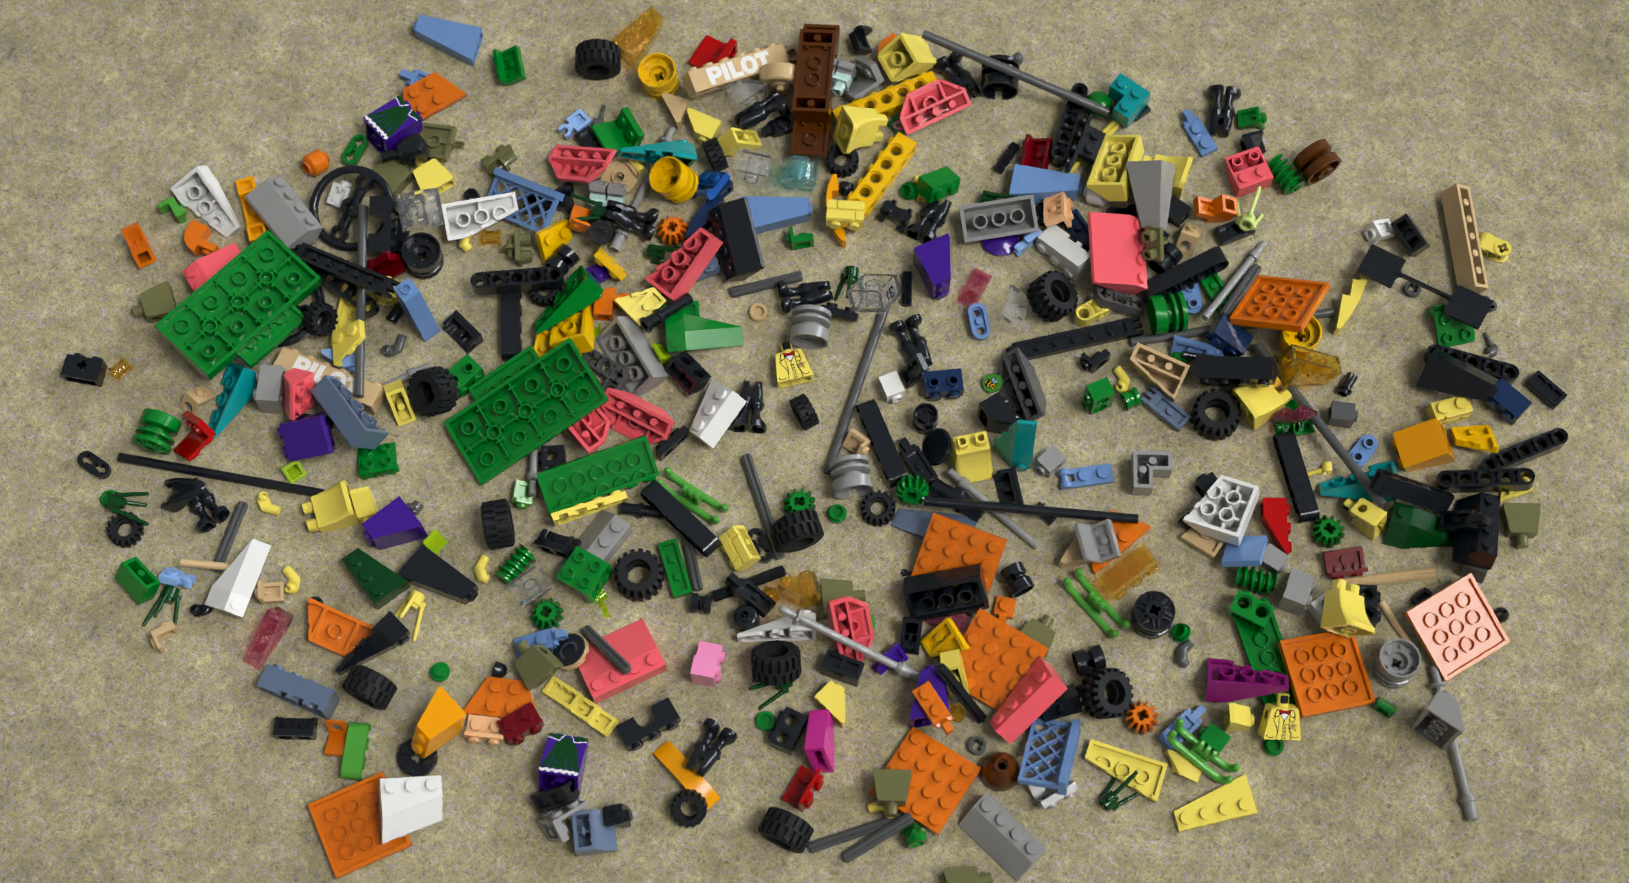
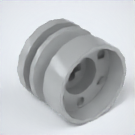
M811 304L794 307L791 319L793 326H791L789 336L790 343L805 349L818 350L827 347L830 334L828 328L831 325L832 315L830 310Z
M844 455L829 463L830 475L834 479L832 482L833 493L837 499H850V489H856L857 498L864 497L867 493L870 494L871 491H874L872 476L868 474L870 466L866 455Z
M1395 638L1383 644L1373 662L1375 678L1387 688L1399 689L1405 687L1411 682L1421 665L1419 649L1406 639Z

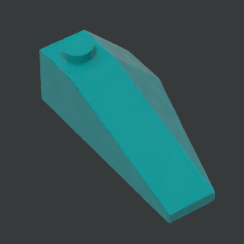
M686 140L620 148L615 156L655 164L663 157L673 156L688 167L697 160L694 144L688 143Z
M232 362L227 366L220 385L224 386L223 392L217 395L215 399L218 409L213 410L208 426L216 433L214 438L224 430L253 397V391L257 388L258 384L256 372Z
M1017 420L1009 426V431H1003L1001 437L994 439V450L1010 467H1015L1017 471L1023 472L1031 469L1037 421Z
M1394 461L1368 466L1370 471L1364 472L1370 481L1377 468L1397 474ZM1353 474L1347 479L1343 476H1338L1319 483L1322 496L1351 499L1364 498L1373 501ZM1381 494L1388 502L1397 500L1396 498Z

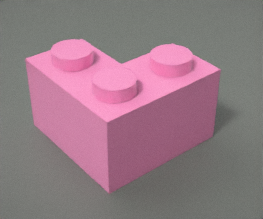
M699 641L697 654H694L690 672L692 683L716 687V683H720L722 677L720 664H724L726 652H723V645Z

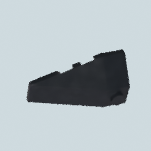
M389 611L371 629L373 631L372 635L361 640L358 646L359 650L357 652L352 651L335 671L342 675L350 671L355 664L362 665L396 648L399 644L403 646L410 639V631Z

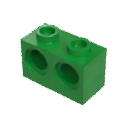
M1107 377L1086 385L1082 405L1086 411L1089 410L1091 415L1112 407L1115 392Z
M1239 589L1226 615L1262 633L1275 607L1266 600L1255 598L1251 592ZM1238 602H1244L1247 608L1239 607ZM1256 611H1262L1265 617H1258Z

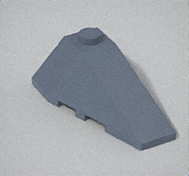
M898 509L891 526L924 540L934 512ZM935 512L972 527H976L978 523L960 514Z

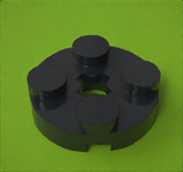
M412 739L402 743L397 755L398 765L401 770L411 777L427 776L430 774L438 762L437 750L426 758H421L420 762L417 763L416 760H412V757L415 756L411 746Z

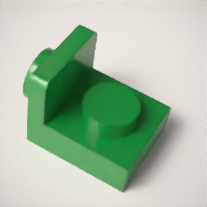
M1259 106L1237 111L1238 127L1240 130L1259 127L1261 130L1265 129L1267 116Z
M788 227L789 233L786 234L787 245L791 244L792 250L814 247L813 233L803 232L794 236L793 228Z

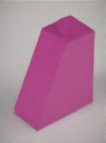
M829 709L809 712L804 750L814 772L818 768L822 769V773H830L835 770L834 720Z

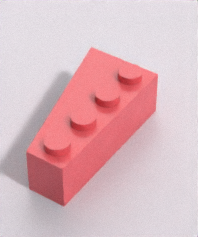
M700 227L683 243V246L678 251L675 250L670 255L671 257L664 264L661 263L656 268L657 270L652 275L649 274L645 280L670 299L676 300L690 291L723 242Z
M1039 657L989 722L996 733L1012 744L1067 690V687L1055 668Z

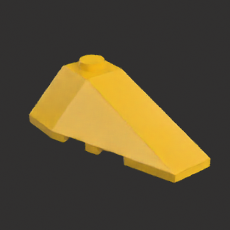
M592 304L553 326L549 345L555 348L568 338H571L581 353L594 350L595 335Z

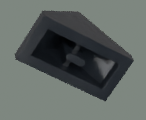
M903 617L900 646L905 654L919 655L923 619Z

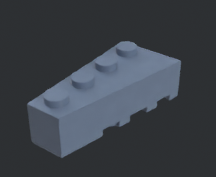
M325 375L311 390L315 396V401L324 408L325 414L335 423V428L343 434L349 446L376 449L389 434L385 429L381 430L376 425L378 421L373 416L370 417L363 411L365 407L361 402L351 398L353 394L337 377Z
M267 664L256 684L260 690L327 720L331 719L341 700L337 695V691L322 686L313 680H307L295 672L289 673L277 664H274V666Z

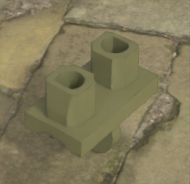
M501 144L496 148V153L493 156L486 155L482 158V162L488 175L493 178L496 176L493 174L495 167L509 172L511 170L509 165L518 158L513 152L511 145L504 146Z
M1146 225L1145 232L1141 233L1142 241L1145 243L1142 258L1161 262L1164 260V245L1168 243V238L1163 237V227Z
M520 229L514 230L515 245L513 240H507V244L502 246V252L508 254L509 259H512L513 254H515L517 267H523V263L533 262L532 251L522 250V246H532L531 234H521Z

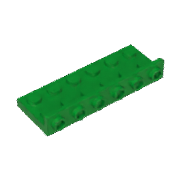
M646 435L535 473L550 514L589 500L591 501L605 494L610 495L611 492L625 487L627 489L638 486L639 482H651L656 479V476H659Z

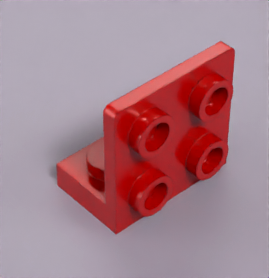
M706 35L689 60V64L699 69L709 62L716 64L719 60L726 57L732 59L738 52L737 41L730 38L728 43H723Z
M186 410L182 416L187 420L185 424L192 431L173 451L190 462L200 454L205 445L212 442L216 433L201 418Z
M801 765L782 801L802 812L805 808L809 809L814 801L815 790L819 792L824 783L822 769L818 768L814 772Z

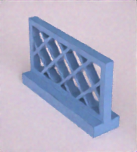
M495 167L493 174L496 176L488 196L510 193L519 188L521 196L516 198L517 202L523 199L526 206L505 217V219L537 232L550 226L558 203L563 201L565 195ZM502 181L505 184L506 190L499 193L497 187L499 182ZM534 194L537 202L529 205L527 197ZM548 200L552 201L550 209L544 211L542 203ZM539 205L541 214L533 217L531 209ZM528 211L530 219L522 222L520 214ZM543 217L544 225L542 229H539L535 221Z
M1037 718L1031 724L1018 784L1056 789L1060 795L1067 794L1081 732V720L1073 719L1072 723L1055 720L1044 722L1042 718ZM1036 725H1043L1047 729L1039 733ZM1062 728L1067 729V732L1059 736L1055 730ZM1051 733L1055 739L1047 742L1044 736ZM1040 739L1043 745L1035 748L1032 742ZM1059 742L1063 748L1055 751L1051 746ZM1048 749L1052 754L1043 757L1039 752ZM1036 755L1039 761L1031 764L1028 758ZM1056 758L1059 764L1051 767L1048 761ZM1044 764L1048 770L1039 773L1036 768ZM1031 770L1036 775L1033 778L1024 777V774ZM1052 774L1056 779L1055 782L1046 781L1044 777Z

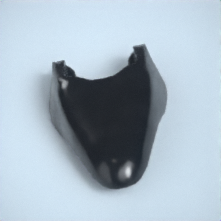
M192 478L165 480L164 485L168 488L173 486V492L169 500L161 504V509L172 513L182 510L189 501L205 490V482Z

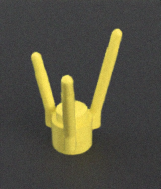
M416 590L411 591L410 595L406 597L403 604L394 614L396 617L403 618L409 608L412 610L419 608L412 638L413 641H416L423 611L427 605L423 602L426 597Z

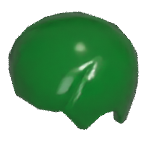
M1094 91L1087 96V99L1110 108L1108 116L1112 113L1113 102L1107 93ZM1085 108L1086 112L1090 114L1091 110ZM1094 112V118H1106L1105 116Z

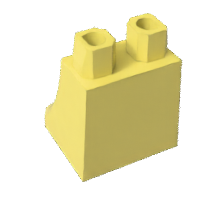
M900 33L878 54V60L892 82H898L910 76L927 72L937 63L936 58L933 57L929 50L928 44L925 43L921 36Z
M842 105L833 138L843 154H850L855 149L873 146L874 142H881L883 132L878 127H885L888 119L884 114H878L875 109Z
M1158 154L1155 155V158L1144 156L1143 161L1163 160L1175 165L1171 198L1174 195L1180 199L1194 157H1171Z
M1278 377L1276 378L1275 385H1269V387H1259L1257 384H1250L1248 387L1241 386L1232 390V396H1235L1237 398L1236 402H1239L1241 405L1239 408L1242 409L1241 414L1254 431L1284 410L1285 404L1292 399V394L1288 389H1284L1280 393L1277 392L1276 388L1281 386V381Z
M986 431L952 437L949 454L953 469L963 478L969 479L970 483L990 480L993 476V468Z
M345 479L329 489L311 496L310 501L302 504L305 515L315 513L316 518L306 520L310 532L320 530L321 533L360 524L350 495L351 489Z
M1343 579L1332 581V589L1325 591L1320 628L1346 638L1375 634V628L1370 623L1365 611L1364 597L1359 595L1360 586L1355 584L1346 585V581Z

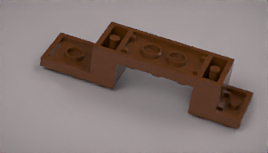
M804 24L803 29H800L792 102L794 123L791 157L828 159L832 118L831 90L834 60L838 57L840 25Z

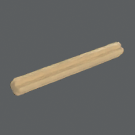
M1434 567L1346 577L1343 580L1346 581V585H1383L1435 578L1436 572Z

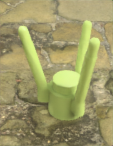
M1261 186L1257 188L1250 210L1242 215L1239 202L1237 201L1238 215L1236 224H1239V227L1244 231L1255 230L1256 225L1264 216L1261 213L1255 218L1253 214L1260 195Z

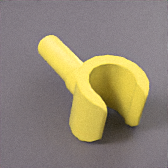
M1322 462V468L1308 471V476L1316 474L1326 475V472H1328V475L1331 474L1332 462Z

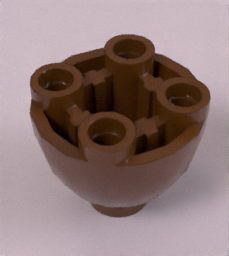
M997 751L984 759L980 775L982 781L989 789L1004 792L1017 784L1020 767L1018 761L1011 754ZM1001 763L1006 766L1003 770L998 768V765Z

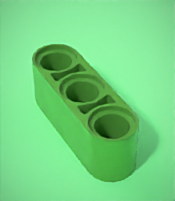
M349 723L341 766V779L363 780L361 775L362 770H365L367 758L365 757V752L369 746L370 738H368V734L371 731V724Z

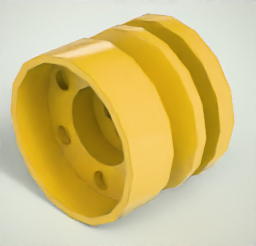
M652 53L643 58L638 67V76L646 95L659 101L662 100L661 94L664 92L675 95L679 89L680 81L672 58L663 53Z
M666 156L659 159L651 168L649 183L656 192L673 203L681 204L692 198L697 191L698 176L693 169L675 157Z
M1312 316L1303 332L1281 330L1278 336L1280 350L1284 354L1298 360L1309 358L1314 354L1322 338L1320 322Z

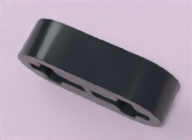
M84 451L79 454L77 461L84 470L98 479H106L110 476L111 467L107 462L90 451ZM89 458L93 464L85 463L83 459ZM96 467L104 468L106 470L105 473H99Z
M759 528L751 529L748 532L750 539L753 538L752 534L754 533L757 536L761 535L759 537L760 544H757L755 539L752 540L758 554L761 555V547H763L765 552L769 551L768 557L764 558L761 556V560L758 562L764 564L770 562L773 558V551L764 532Z

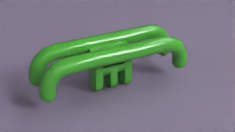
M666 467L664 469L666 476L682 487V496L667 487L661 479L656 481L685 508L710 524H719L720 518L718 516L710 515L699 508V505L704 501L723 513L728 511L729 506L719 503L676 475L670 467Z
M1081 568L1075 570V576L1089 593L1087 600L1073 587L1070 578L1063 580V585L1067 592L1107 636L1114 639L1118 637L1119 632L1111 629L1099 616L1104 611L1120 627L1124 629L1130 627V621L1124 620L1085 578Z
M1178 718L1174 722L1175 730H1171L1167 734L1169 744L1214 781L1220 784L1232 783V776H1222L1206 763L1211 760L1221 769L1232 773L1239 771L1240 765L1237 763L1229 764L1217 755L1218 752L1216 750H1211L1212 747L1209 744L1205 746L1206 742L1204 740L1199 741L1182 726L1184 720ZM1177 733L1192 744L1190 750L1175 738Z

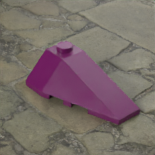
M1207 658L1206 701L1227 703L1289 690L1288 675L1269 670H1262L1260 672L1253 670L1250 665L1245 664L1244 667L1234 665V661Z

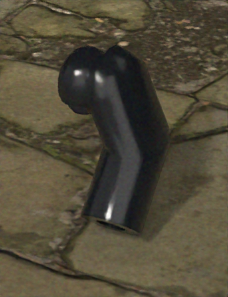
M194 604L190 608V612L195 617L210 614L213 610L212 607L204 604Z

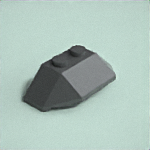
M1017 347L1001 356V363L997 374L1002 378L1003 385L999 393L1002 397H1006L1010 405L1009 408L1012 412L1015 411L1020 420L1035 421L1045 415L1047 401L1034 367Z

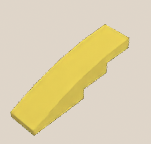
M1360 275L1359 280L1353 279L1349 294L1342 295L1339 301L1333 335H1338L1349 321L1362 296L1368 280L1367 277Z
M555 676L550 679L542 690V693L607 738L619 723L615 717L602 710L600 706Z

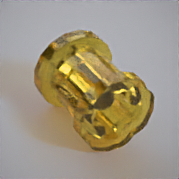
M483 229L481 232L482 245L498 244V246H501L502 230L486 231Z
M121 357L117 364L112 368L109 367L107 370L120 381L125 373L133 370V367Z

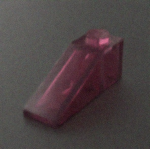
M279 606L268 609L243 661L260 670L286 634L294 616Z

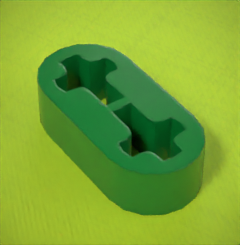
M358 134L353 136L344 150L342 160L346 166L357 165L367 150L368 141L364 135ZM362 140L363 145L360 144L357 147L356 142H360ZM353 154L354 160L348 161L347 157H351Z

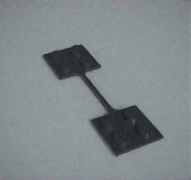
M1374 244L1370 246L1356 273L1390 289L1397 278H1403L1448 300V305L1443 314L1479 330L1493 300L1461 285H1458L1453 295H1448L1403 274L1401 269L1406 259Z

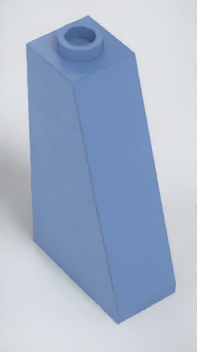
M419 15L418 20L413 25V31L421 41L470 66L475 65L484 36L482 27Z
M1015 164L1009 194L1017 195L1018 197L1033 194L1035 203H1043V198L1064 191L1067 198L1070 197L1072 201H1076L1077 194L1082 192L1083 183H1079L1081 175Z
M742 196V198L747 197L756 234L808 222L809 215H812V204H809V197Z
M410 278L393 288L404 315L425 342L441 332L423 296Z

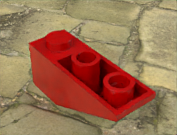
M1263 497L1260 502L1261 522L1275 546L1288 555L1292 552V542L1288 541V534L1291 533V524L1287 523V516L1290 515V505L1286 503V498Z

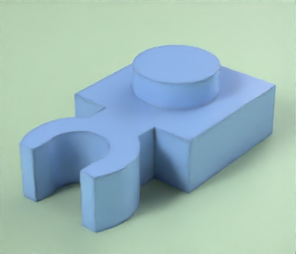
M579 108L566 118L568 124L561 125L558 131L559 133L568 131L564 135L565 139L568 140L572 137L574 131L578 133L588 125L590 126L592 120Z
M1039 229V232L1026 233L1023 236V241L1014 246L1015 250L1013 252L1018 257L1022 255L1026 249L1028 250L1036 243L1037 237L1042 231Z
M166 567L158 575V580L163 584L175 587L180 584L185 588H192V584L196 583V576L192 574L185 575V571L174 567Z

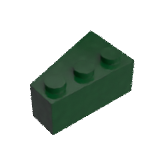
M359 548L342 559L345 566L378 610L410 588L406 579Z

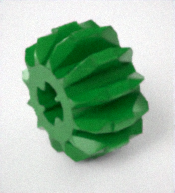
M911 473L908 477L903 475L901 480L897 482L896 496L899 497L900 502L905 501L906 506L909 503L914 507L916 503L922 505L924 497L928 496L929 486L926 484L925 478L919 479V474L916 477H913Z
M794 488L793 494L787 493L788 499L783 500V504L786 505L784 511L788 512V514L800 510L816 509V505L813 504L815 497H810V491L804 493V488H801L800 492H797ZM796 502L799 503V504H800L801 502H803V506H802V505L796 506Z
M1323 515L1322 519L1317 518L1316 524H1313L1311 527L1313 530L1311 536L1317 537L1315 544L1322 541V548L1327 543L1330 548H1333L1334 544L1339 545L1341 543L1340 539H1343L1345 536L1342 532L1345 526H1339L1341 519L1334 521V515L1330 519L1326 515Z
M542 598L541 604L535 602L536 608L530 610L534 614L530 617L531 621H535L534 626L536 628L541 626V630H545L546 626L553 628V624L559 627L558 621L564 619L561 615L564 611L563 608L559 607L560 603L558 601L553 603L552 598H549L548 602ZM546 611H549V617H545Z

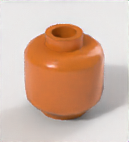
M316 149L303 157L301 166L307 175L316 177L329 169L330 158L327 153Z

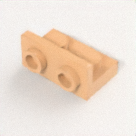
M1064 191L1043 198V218L1046 227L1056 225L1062 221L1065 222L1067 228L1072 227L1074 217L1071 208H1073V203L1070 197L1067 198Z
M469 714L467 728L464 731L465 739L475 744H479L480 741H488V744L493 746L505 743L506 738L497 724V721L502 718Z

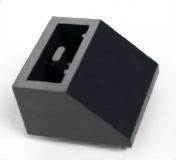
M999 392L979 403L977 417L988 432L1001 434L1003 431L1007 432L1009 431V426L1015 421L1020 420L1015 411L1012 412L1009 408L1010 405L1006 397H1002Z

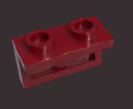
M1026 134L1025 141L1022 144L1023 152L1022 157L1019 159V165L1048 169L1053 144L1052 139H1033L1030 134Z
M391 251L382 252L381 256L367 260V269L384 276H390L392 279L406 273L402 255L394 254Z
M1362 546L1322 552L1325 574L1330 578L1332 577V580L1343 579L1344 575L1349 574L1353 577L1361 576L1363 572L1368 571V567L1365 566Z
M532 702L525 704L497 721L510 746L521 744L525 741L524 737L529 734H538L542 731V727L545 726Z

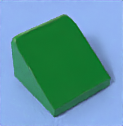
M1379 697L1373 709L1389 719L1395 713L1397 707L1384 698Z

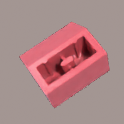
M1259 146L1224 158L1228 181L1236 198L1256 192L1258 186H1261V189L1271 186L1274 177Z
M292 368L283 374V409L290 420H295L313 408L315 399L311 390L315 386V381L313 380L314 372Z

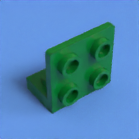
M628 107L621 108L616 120L595 124L591 127L602 148L615 149L616 153L620 148L639 146L645 136Z
M577 546L556 578L582 593L585 600L592 604L613 574V570L609 563Z

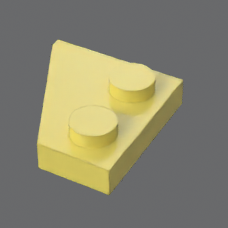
M654 287L621 298L618 297L614 300L638 327L641 326V317H647L654 309H659L667 301Z
M358 319L332 332L334 366L341 367L343 365L342 359L347 354L351 356L356 347L365 339L364 321Z

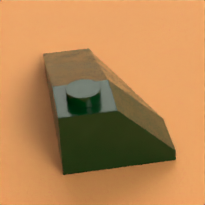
M1394 502L1390 509L1383 544L1400 549L1453 547L1454 531L1440 532L1437 530L1439 516L1413 506Z

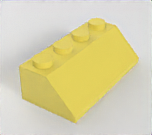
M1105 135L1089 176L1087 188L1108 201H1127L1132 186L1126 161L1142 160L1144 147L1141 136Z

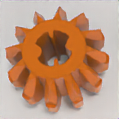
M667 215V220L661 219V225L657 226V231H659L657 233L658 238H662L663 244L668 241L669 246L672 245V242H675L678 246L679 240L685 241L684 236L688 225L684 223L682 217L677 219V215H674L673 218Z
M1138 700L1137 706L1132 703L1129 711L1125 713L1128 715L1124 719L1125 722H1131L1128 725V729L1136 727L1134 730L1135 734L1138 733L1139 729H1141L1143 735L1146 734L1147 730L1152 732L1154 730L1153 726L1158 724L1156 718H1158L1159 713L1154 712L1155 706L1148 707V701L1142 705L1141 700ZM1141 714L1145 715L1143 721L1139 720Z

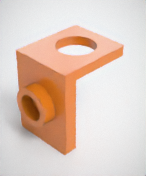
M574 204L567 228L584 234L590 227L588 221H581L575 218L590 216L591 210Z
M325 720L329 737L324 754L325 756H343L348 731L345 720ZM332 725H339L342 729L333 728Z

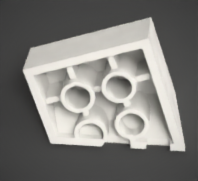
M1221 475L1209 488L1201 501L1196 503L1194 509L1183 518V521L1202 535L1240 546L1259 498V486Z
M441 775L379 780L378 793L382 845L398 837H404L413 831L442 822L443 794Z

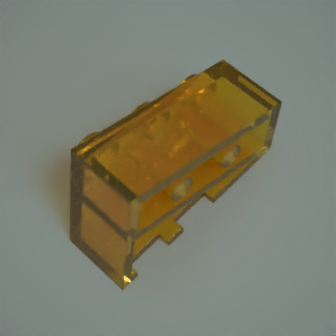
M652 6L612 39L621 48V58L636 72L640 62L648 54L663 27L664 17Z
M1293 344L1278 356L1283 388L1328 385L1341 374L1340 360L1337 356Z
M1142 544L1098 578L1097 581L1111 599L1115 600L1117 598V600H1120L1127 594L1126 591L1132 587L1139 586L1143 582L1142 580L1153 575L1163 566L1151 550Z

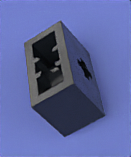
M1407 213L1391 223V226L1411 255L1417 256L1431 246Z
M74 353V355L67 354L60 375L65 381L102 387L108 366L100 357L93 356L89 358L79 353Z

